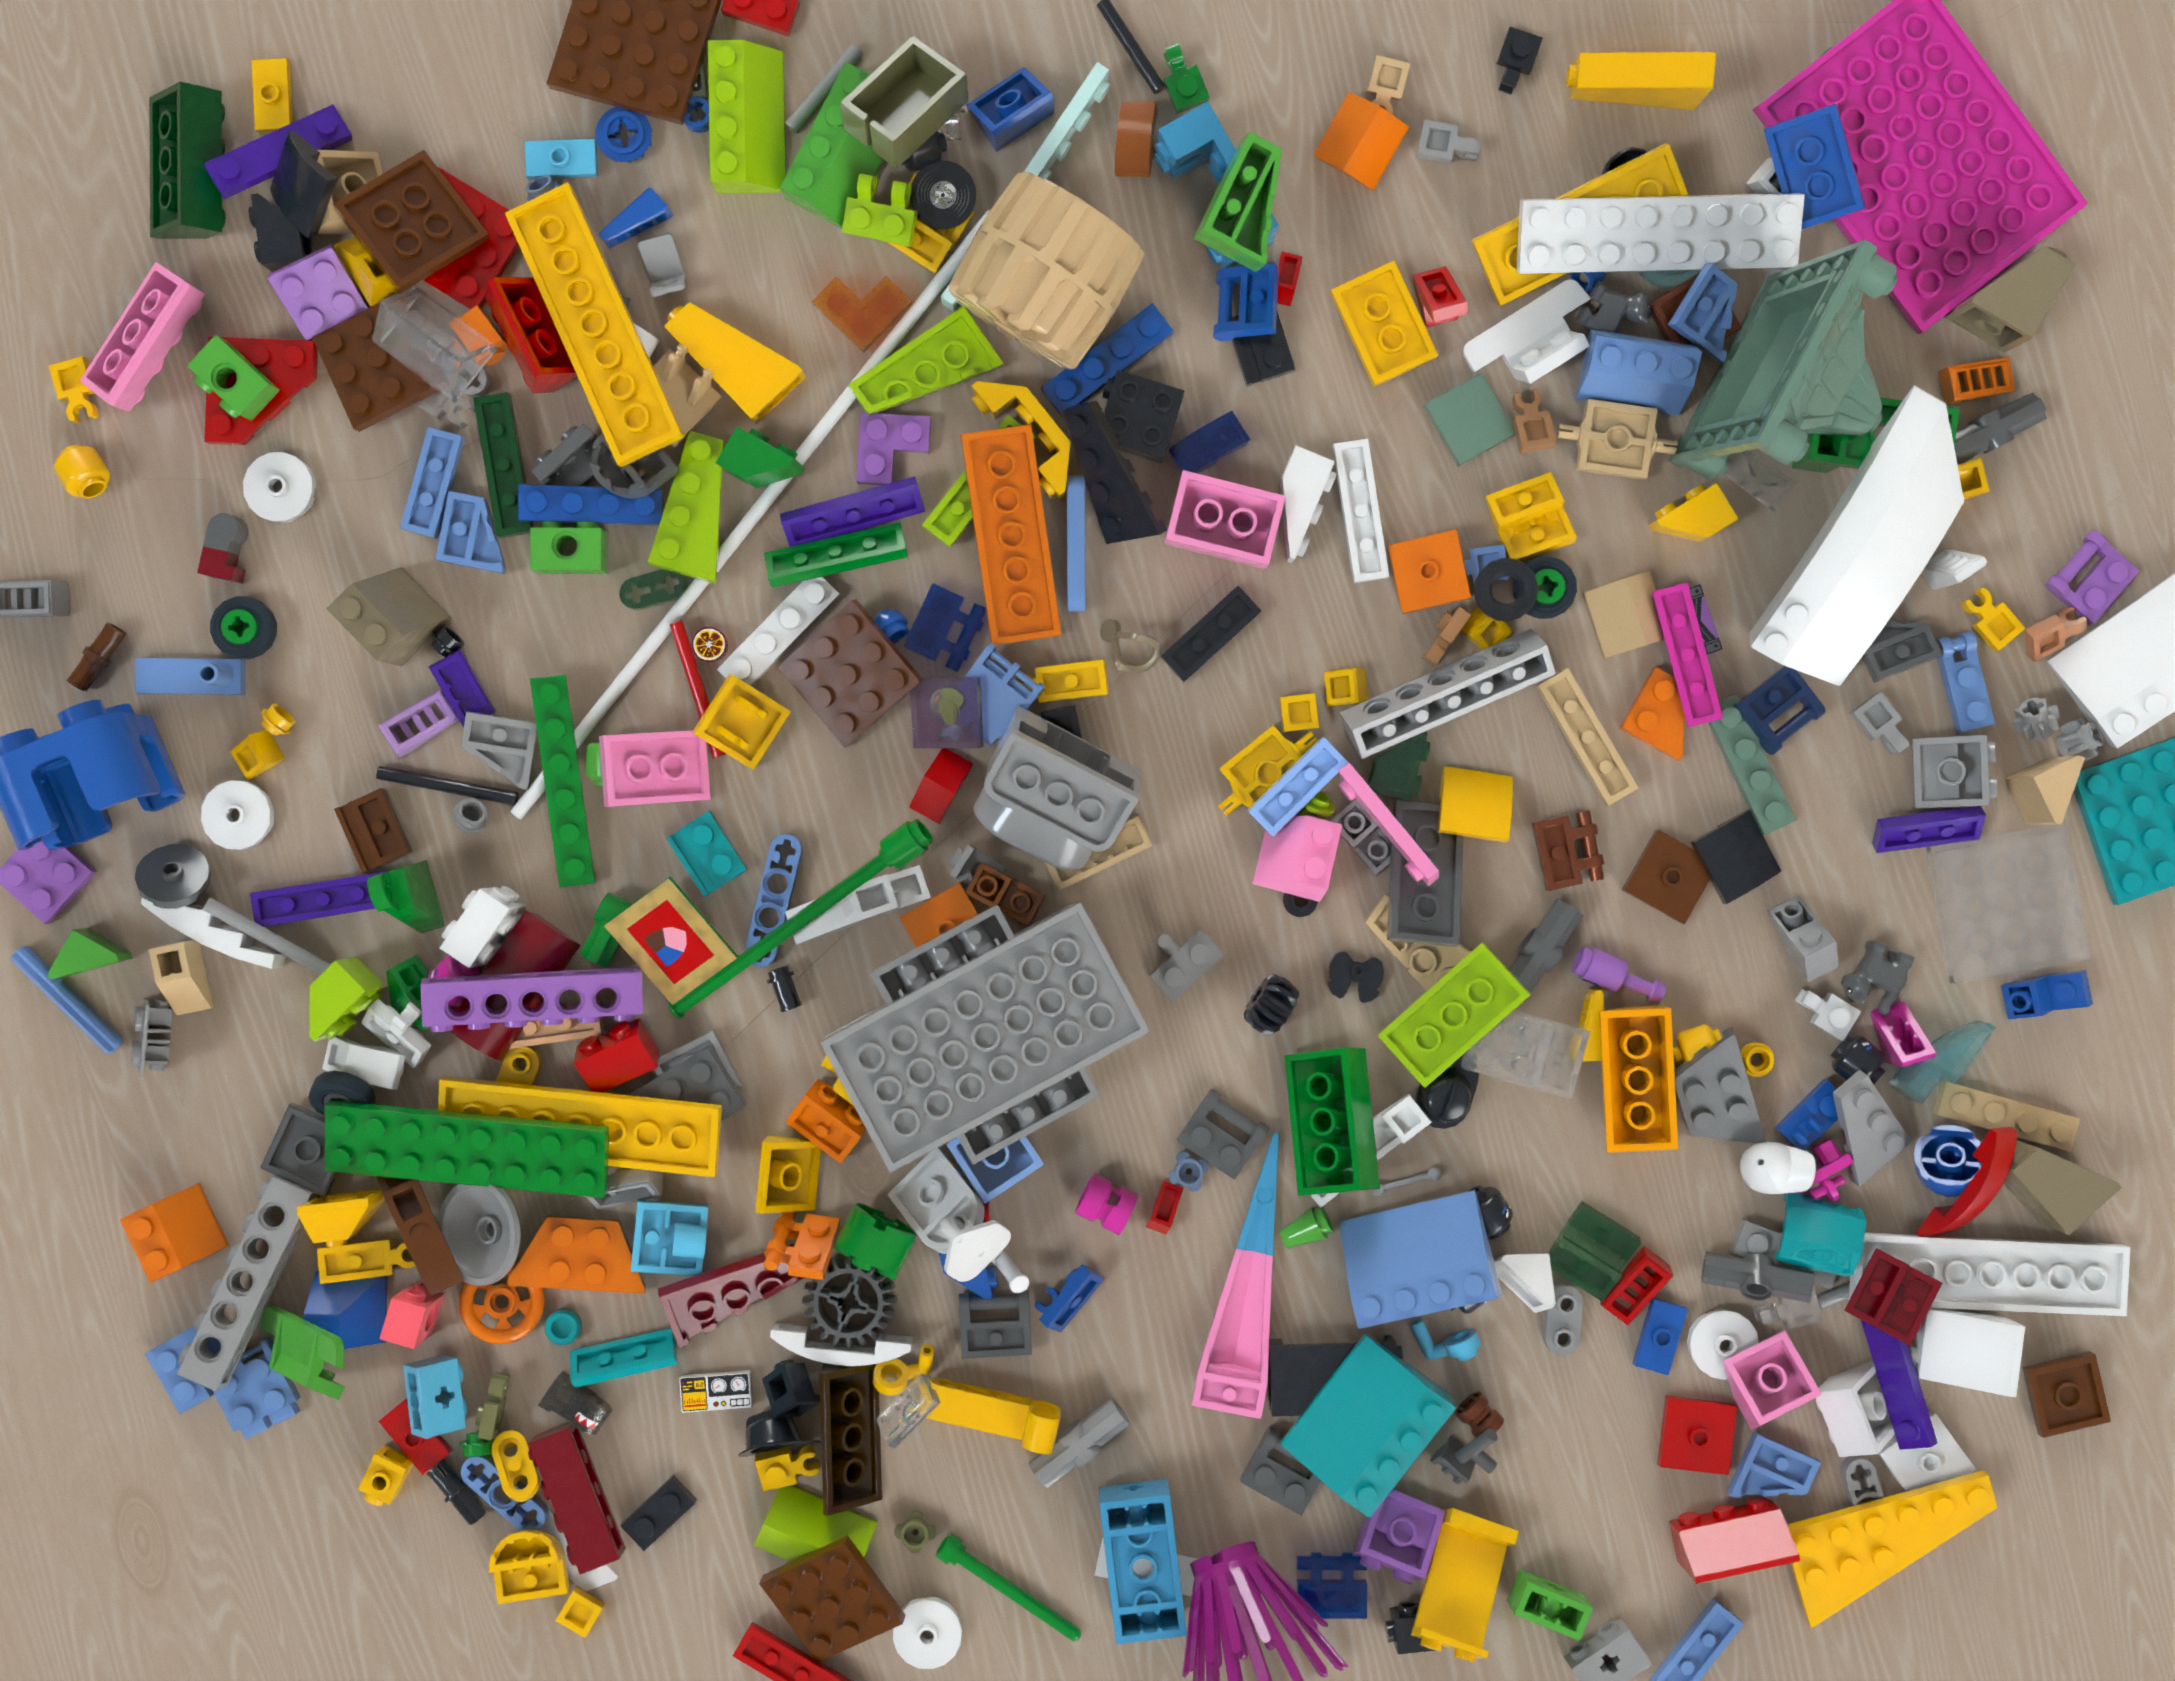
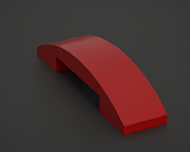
M2012 1126L1992 1128L1973 1153V1156L1982 1164L1981 1168L1953 1205L1933 1208L1917 1230L1916 1234L1918 1236H1937L1957 1230L1976 1218L1990 1204L2002 1187L2013 1161L2017 1131Z

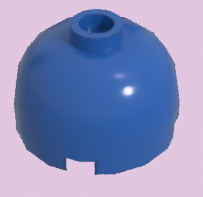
M1955 1125L1932 1128L1931 1133L1923 1138L1921 1136L1917 1140L1914 1149V1164L1918 1178L1925 1187L1938 1195L1959 1197L1982 1166L1973 1156L1981 1142L1967 1128Z

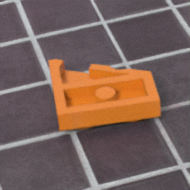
M1654 667L1619 729L1670 758L1681 761L1684 747L1685 715L1675 677Z

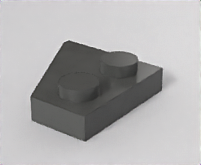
M1889 620L1862 658L1873 682L1876 683L1939 658L1943 653L1928 623L1910 622L1905 624L1896 620Z

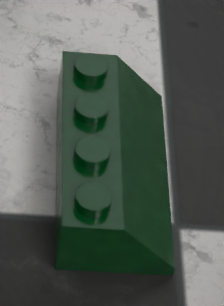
M180 81L149 97L150 238L207 239L222 233L226 221V214L224 209H222V196L204 167V163L225 154V141L222 139V123L225 118L222 91Z

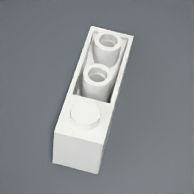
M1299 446L1294 447L1279 483L1280 495L1286 496L1282 517L1286 559L1290 563L1295 560L1296 556L1303 557L1310 538L1305 536L1310 523L1316 525L1324 506L1318 503L1323 491L1329 493L1337 473L1331 471L1335 461Z

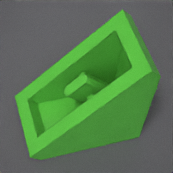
M88 928L72 929L51 966L48 976L50 980L65 978L132 959L131 952Z

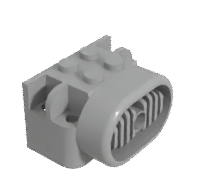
M1017 705L1013 712L1012 721L1005 734L1001 736L997 748L990 759L984 787L974 804V813L978 821L1001 840L1052 866L1065 870H1078L1085 866L1093 851H1104L1110 848L1140 799L1141 769Z

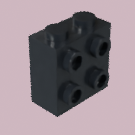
M1117 369L1115 379L1108 377L1102 398L1108 400L1104 414L1119 440L1116 445L1118 450L1162 464L1185 391Z

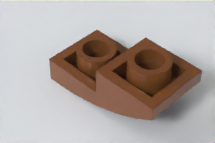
M1121 102L1115 151L1116 177H1150L1155 151L1153 135L1158 113L1156 102Z
M981 862L965 894L990 907L998 905L1001 912L1027 926L1032 924L1046 897L1045 894Z

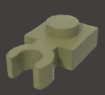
M496 1372L495 1377H491L488 1399L485 1404H480L476 1414L475 1425L480 1426L477 1438L492 1440L500 1432L510 1375Z

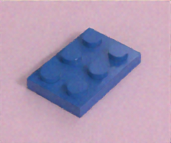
M1837 103L1764 129L1782 194H1804L1801 230L1865 209V203Z

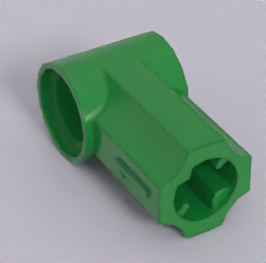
M608 892L595 913L594 920L596 922L579 955L596 965L605 968L609 967L620 944L604 925L632 903Z

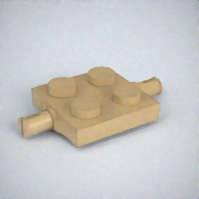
M1594 399L1585 401L1583 420L1579 427L1559 423L1558 432L1556 433V438L1577 440L1578 456L1576 470L1639 480L1648 478L1650 460L1655 452L1675 455L1677 448L1674 447L1678 446L1677 440L1657 438L1655 424L1658 409Z

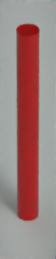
M679 621L670 624V629L701 719L710 702L684 623ZM708 743L713 758L726 755V753Z

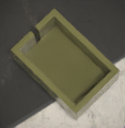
M912 36L840 102L844 130L865 146L869 147L872 144L873 152L897 169L968 102L966 73L915 36Z

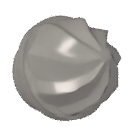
M473 798L464 799L455 805L452 811V820L461 831L475 833L485 827L488 821V812L481 801Z

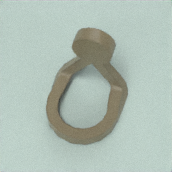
M1112 619L1105 620L1101 626L1100 636L1104 641L1111 642L1113 662L1118 670L1129 673H1141L1153 667L1159 660L1162 647L1156 638L1149 635L1121 632L1120 623ZM1119 638L1151 644L1153 646L1151 655L1138 664L1123 660L1120 653Z

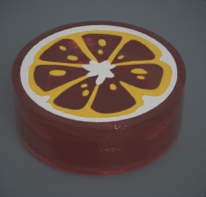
M705 627L697 631L693 636L692 650L700 660L707 663H715L726 655L728 640L720 630L713 627Z

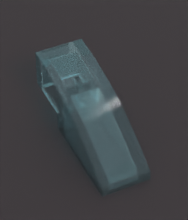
M1976 1020L1938 1037L1931 1042L1932 1047L1936 1051V1057L1901 1067L1888 1084L1909 1100L1923 1104L1940 1080L1952 1084L1956 1083L1996 1027L1991 1023Z

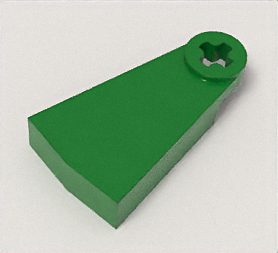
M427 860L368 877V892L374 907L379 912L385 911L421 934L445 927Z

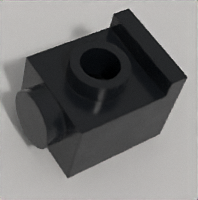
M792 1359L781 1361L774 1366V1370L762 1378L774 1418L800 1417L820 1403V1395L814 1394L804 1362L794 1363Z

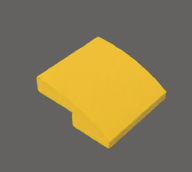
M914 174L913 178L910 181L911 184L917 174ZM910 200L908 209L913 210ZM972 211L963 223L949 229H937L928 226L917 216L912 247L894 243L889 244L936 274L962 237L976 212Z
M1551 472L1486 495V503L1500 543L1505 545L1507 558H1514L1524 562L1576 542L1577 536L1563 507L1565 501Z
M1443 766L1439 801L1441 803L1437 832L1508 842L1512 817L1513 776Z

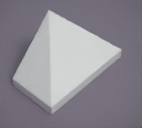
M1549 1253L1503 1255L1493 1259L1498 1278L1534 1313L1554 1307L1556 1301Z

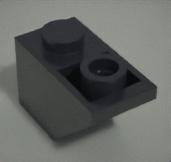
M258 193L251 194L252 206L249 207L248 212L250 222L256 228L258 241L254 242V252L257 261L271 272H275L313 253L311 238L304 236L287 219L282 211Z

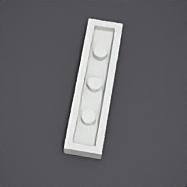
M1368 438L1335 443L1332 445L1353 584L1389 578Z
M823 577L802 581L717 670L725 678L731 673L750 686H753L840 597V594Z

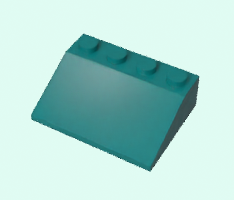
M1365 1333L1323 1386L1303 1415L1298 1418L1280 1441V1444L1340 1498L1370 1518L1451 1416L1456 1406L1445 1389Z

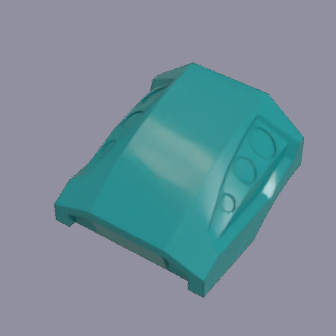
M1785 1193L1783 1200L1786 1201L1781 1243L1779 1251L1775 1254V1259L1807 1270L1828 1272L1844 1277L1854 1274L1863 1253L1866 1218L1862 1208H1850L1827 1201L1815 1200L1800 1193Z

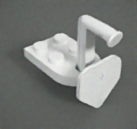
M938 1147L930 1151L888 1194L889 1198L921 1241L933 1250L947 1254L944 1270L949 1276L960 1282L969 1281L992 1262L1008 1280L1012 1292L1021 1293L1027 1289L1029 1278L1021 1273L1003 1250L1010 1241V1231L996 1220L983 1223L984 1205L980 1196L944 1150Z

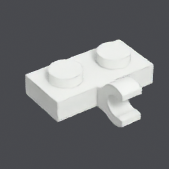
M378 999L368 1008L361 1022L390 1049L405 1055V1062L412 1068H415L424 1060L431 1047V1044L421 1031L410 1027L421 1013V1010L411 1002L399 1014L393 1007L386 1006Z

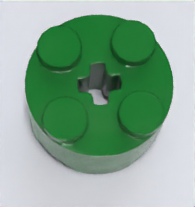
M862 1203L855 1204L833 1249L845 1256H854L851 1263L865 1271L870 1272L872 1267L878 1268L877 1271L880 1274L896 1280L915 1242L917 1234L913 1228L897 1218L894 1221L884 1216L885 1212Z

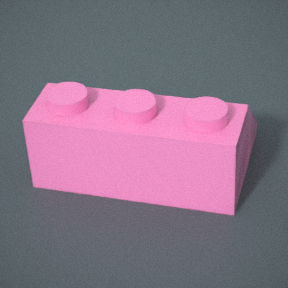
M1183 470L1164 544L1266 569L1270 562L1286 496Z

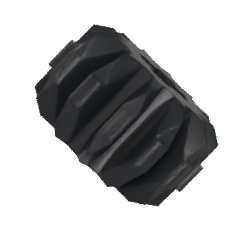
M1276 974L1268 976L1251 996L1250 1001L1246 1005L1244 1019L1258 1032H1263L1268 1036L1280 1030L1281 1026L1286 1023L1288 1017L1292 1014L1294 1007L1297 1005L1299 991L1284 977H1279Z

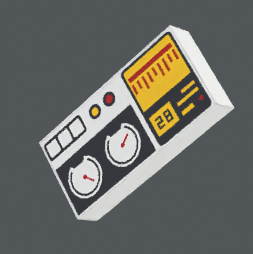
M750 1370L690 1374L679 1377L682 1413L751 1408L753 1406Z

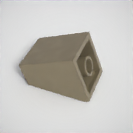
M2044 246L2014 264L1948 312L1944 318L2000 351L2006 352L2034 337L2076 264L2068 260L2067 255L2063 251Z
M401 567L352 583L326 608L377 661L397 666H403L432 637V631L437 632L451 619Z
M2016 1141L2013 1161L2004 1181L2007 1188L2040 1224L2068 1235L2122 1188L2116 1181L2041 1148L2020 1141Z

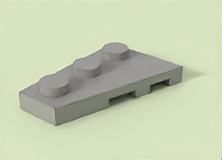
M1858 1070L1833 1092L1839 1125L1844 1129L1847 1142L1844 1145L1845 1153H1849L1854 1162L1851 1164L1852 1169L1849 1170L1852 1182L1860 1187L1912 1141L1868 1075Z

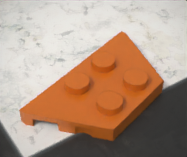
M550 1215L543 1222L507 1281V1286L645 1294L646 1288L639 1272H631L632 1251L627 1244L619 1220Z

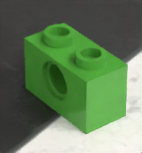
M217 335L187 365L196 374L193 381L208 394L214 391L222 399L219 405L234 418L240 415L252 421L280 391L235 347ZM236 373L237 381L235 385L227 389L226 380L228 376Z
M545 521L541 522V527H530V570L538 574H608V532L598 528V523L576 522V528H563L562 522ZM568 539H575L577 542L575 553L571 556H564L562 552L564 542Z

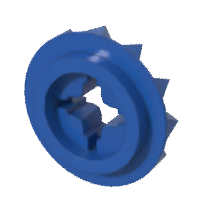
M614 107L605 112L598 121L596 127L597 144L603 154L616 163L627 162L631 164L633 160L639 157L644 158L648 147L652 146V128L644 114ZM621 122H623L629 132H635L628 139V147H625L621 139H615L617 135L621 134Z

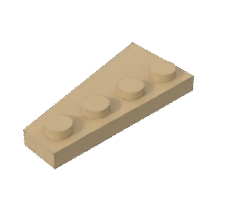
M1387 893L1382 895L1365 919V923L1392 954L1400 960L1408 972L1426 991L1472 952L1460 943L1456 947L1387 940L1389 895Z

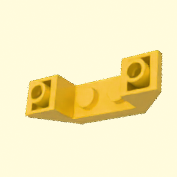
M976 381L971 385L975 394L971 400L983 415L989 412L996 419L1017 402L1019 406L1015 410L1027 425L1031 422L1034 423L1041 432L1037 435V438L1048 452L1052 450L1057 452L1038 468V474L1041 477L1039 482L1043 491L1049 497L1055 494L1059 500H1062L1066 494L1071 449L1070 440L1027 387Z

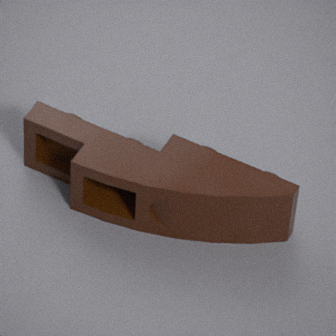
M376 1176L383 1192V1197L430 1296L464 1281L419 1180Z

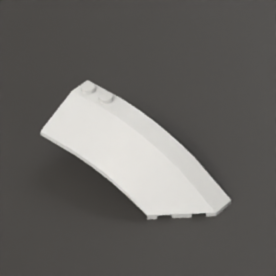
M1915 385L1912 387L1871 445L1869 453L1820 532L1749 632L1750 647L1787 667L1838 686L1843 683L1901 604L1964 503L1945 402Z

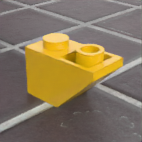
M356 237L334 245L335 250L370 306L376 305L398 293Z
M1702 483L1684 494L1687 501L1676 507L1671 502L1655 512L1658 519L1648 526L1655 532L1700 542L1739 518L1717 483L1708 488H1705Z

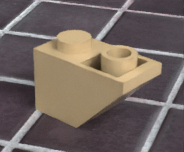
M195 940L184 941L148 949L155 983L177 1016L214 1008L199 942Z

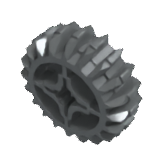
M837 1253L832 1257L833 1267L830 1263L828 1264L823 1280L812 1279L815 1282L805 1283L804 1289L811 1294L803 1296L802 1304L813 1307L805 1310L804 1317H816L811 1323L810 1328L811 1330H816L820 1326L824 1328L820 1335L821 1340H825L830 1333L834 1335L832 1341L834 1346H838L841 1338H846V1347L852 1348L855 1337H857L859 1344L864 1346L867 1343L866 1333L876 1340L880 1335L877 1327L883 1330H887L889 1327V1322L884 1317L893 1318L895 1315V1310L887 1305L895 1304L897 1296L886 1294L895 1288V1283H883V1280L887 1277L880 1273L877 1274L875 1272L877 1268L872 1267L869 1272L851 1263L854 1256H846L843 1263L840 1255ZM852 1274L851 1280L846 1286L833 1285L832 1288L824 1286L831 1278L837 1275ZM862 1277L868 1280L875 1289L878 1303L872 1301V1297L863 1293L861 1289ZM853 1285H855L853 1292L855 1295L854 1300H858V1302H853L847 1314H844L846 1308L844 1302L846 1299L842 1300L841 1297L845 1298L850 1293ZM822 1297L827 1298V1302L837 1308V1322L825 1311ZM874 1313L872 1318L862 1324L847 1325L849 1318L853 1314Z

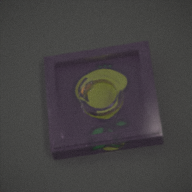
M922 677L923 681L910 692L913 748H982L984 743L980 677Z

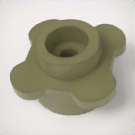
M914 1510L910 1512L909 1518L903 1524L896 1525L894 1534L898 1539H901L910 1552L918 1553L928 1540L935 1538L936 1528L934 1525H929L923 1519L922 1512ZM917 1529L919 1533L914 1535L912 1530Z

